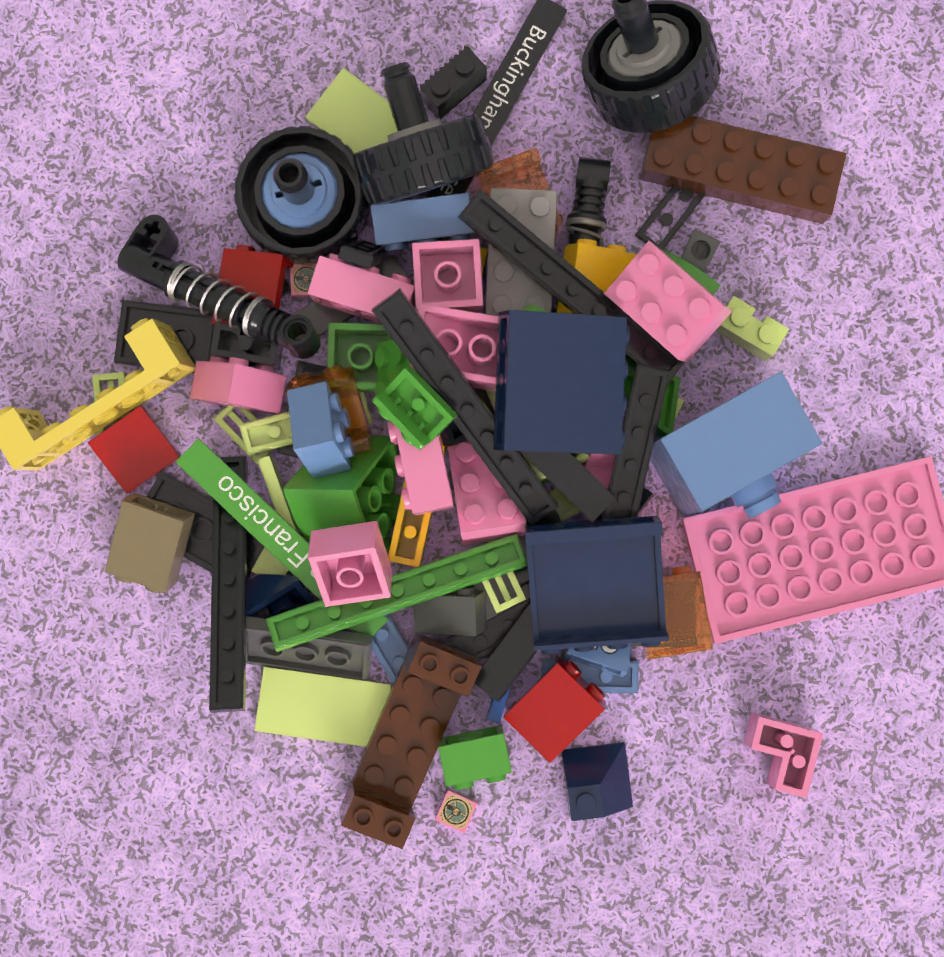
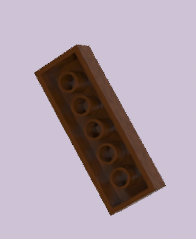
M691 116L673 127L650 132L639 180L668 187L676 186L680 190L688 189L692 193L699 194L700 192L706 194L705 196L823 224L833 213L846 153Z

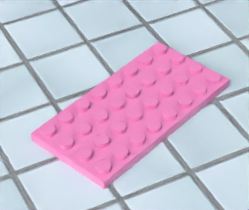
M932 456L778 494L781 499L779 504L750 519L743 511L744 507H736V505L681 519L714 644L944 586V501Z

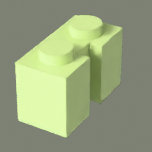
M733 296L726 303V306L732 312L715 332L760 359L767 361L774 356L789 328L769 316H766L761 321L752 316L756 309Z

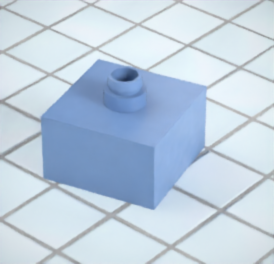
M780 371L667 436L655 441L650 461L681 514L703 512L731 496L736 507L743 506V511L750 519L781 502L778 492L773 489L778 484L772 472L823 443L785 376Z

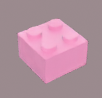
M479 239L412 243L417 311H419L420 304L474 313L483 312Z
M377 521L311 531L308 560L325 607L391 597L392 567Z

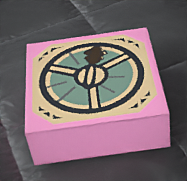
M294 264L293 268H290L292 297H310L307 293L317 264Z
M448 788L435 820L465 833L477 806V801Z

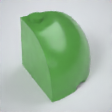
M370 436L353 439L355 455L350 457L352 470L313 478L303 465L283 488L285 499L289 504L295 523L309 543L311 531L377 521L387 554L389 553L392 538H388L392 521H396L400 503V495H395V475H398L394 456L398 455L397 447L391 442L390 436Z

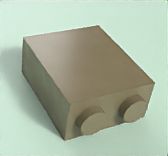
M137 493L125 498L121 503L105 572L115 575V578L119 581L126 583L135 582L143 585L150 592L166 593L177 584L195 513Z

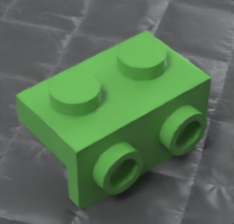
M410 365L405 367L383 392L377 394L372 399V402L377 406L379 414L384 419L391 421L401 431L403 439L408 444L415 446L419 450L432 443L458 416Z

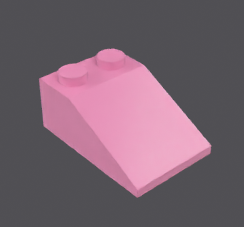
M420 304L418 313L472 387L496 392L498 316Z

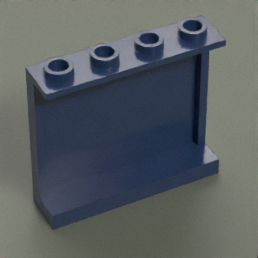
M522 310L499 312L493 450L621 455V448L624 446L626 439L622 424L623 414L627 408V398L624 394V380L628 375V362L625 360V353L630 339L627 317Z
M658 515L594 520L593 522L579 521L525 526L534 651H541L543 654H556L561 652V649L574 648L578 652H587L593 650L595 646L623 649L628 646L627 644L641 643L645 647L659 646L662 641H669V635L666 630L661 536L663 532L662 521Z

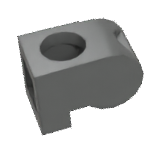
M694 229L681 258L704 272L721 241Z

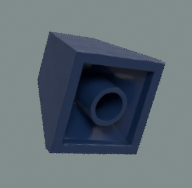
M258 574L247 581L246 616L266 619L316 602L296 576Z
M625 742L564 749L561 752L571 821L602 818L633 807Z

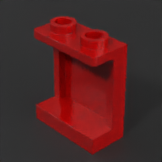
M236 245V249H223L219 279H227L232 287L242 286L245 288L246 293L255 292L259 296H264L274 303V307L279 309L286 267L293 268L294 263L282 254L270 253L267 249L265 252H256L255 248L251 246ZM213 314L211 324L215 325V322L217 321L215 320ZM224 319L217 322L229 325V321Z
M561 657L517 702L514 701L506 709L503 716L549 763L605 710L606 701L603 699L605 697L603 691L593 682L588 684L580 676L582 672L575 663L569 659L565 662Z

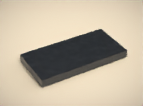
M161 471L146 497L195 513L184 558L212 573L213 499ZM248 531L247 580L264 549V546Z

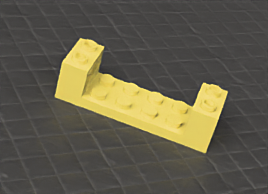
M148 318L142 319L132 325V331L124 337L143 366L144 371L139 369L128 374L124 378V384L116 389L110 387L100 392L96 396L98 399L96 402L89 406L85 404L75 408L69 413L71 418L61 424L55 422L48 426L38 410L12 406L1 409L0 449L12 469H41L95 435L102 428H106L125 414L194 372L195 364L173 328L152 318L150 320Z

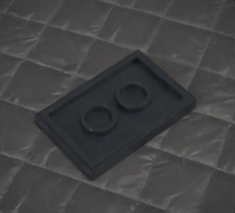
M122 300L114 363L143 367L124 336L132 331V325L145 318L149 320L152 318L170 325L195 366L196 361H210V356H212L210 355L215 328V325L211 324L213 314L203 315L200 309Z

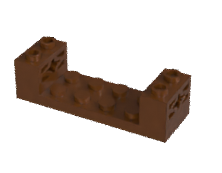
M415 633L340 806L341 826L403 849L416 819L412 806L437 751L439 740L443 737L460 695L469 697L482 667L474 655L420 633Z

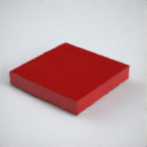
M142 404L88 442L89 446L126 494L180 457Z

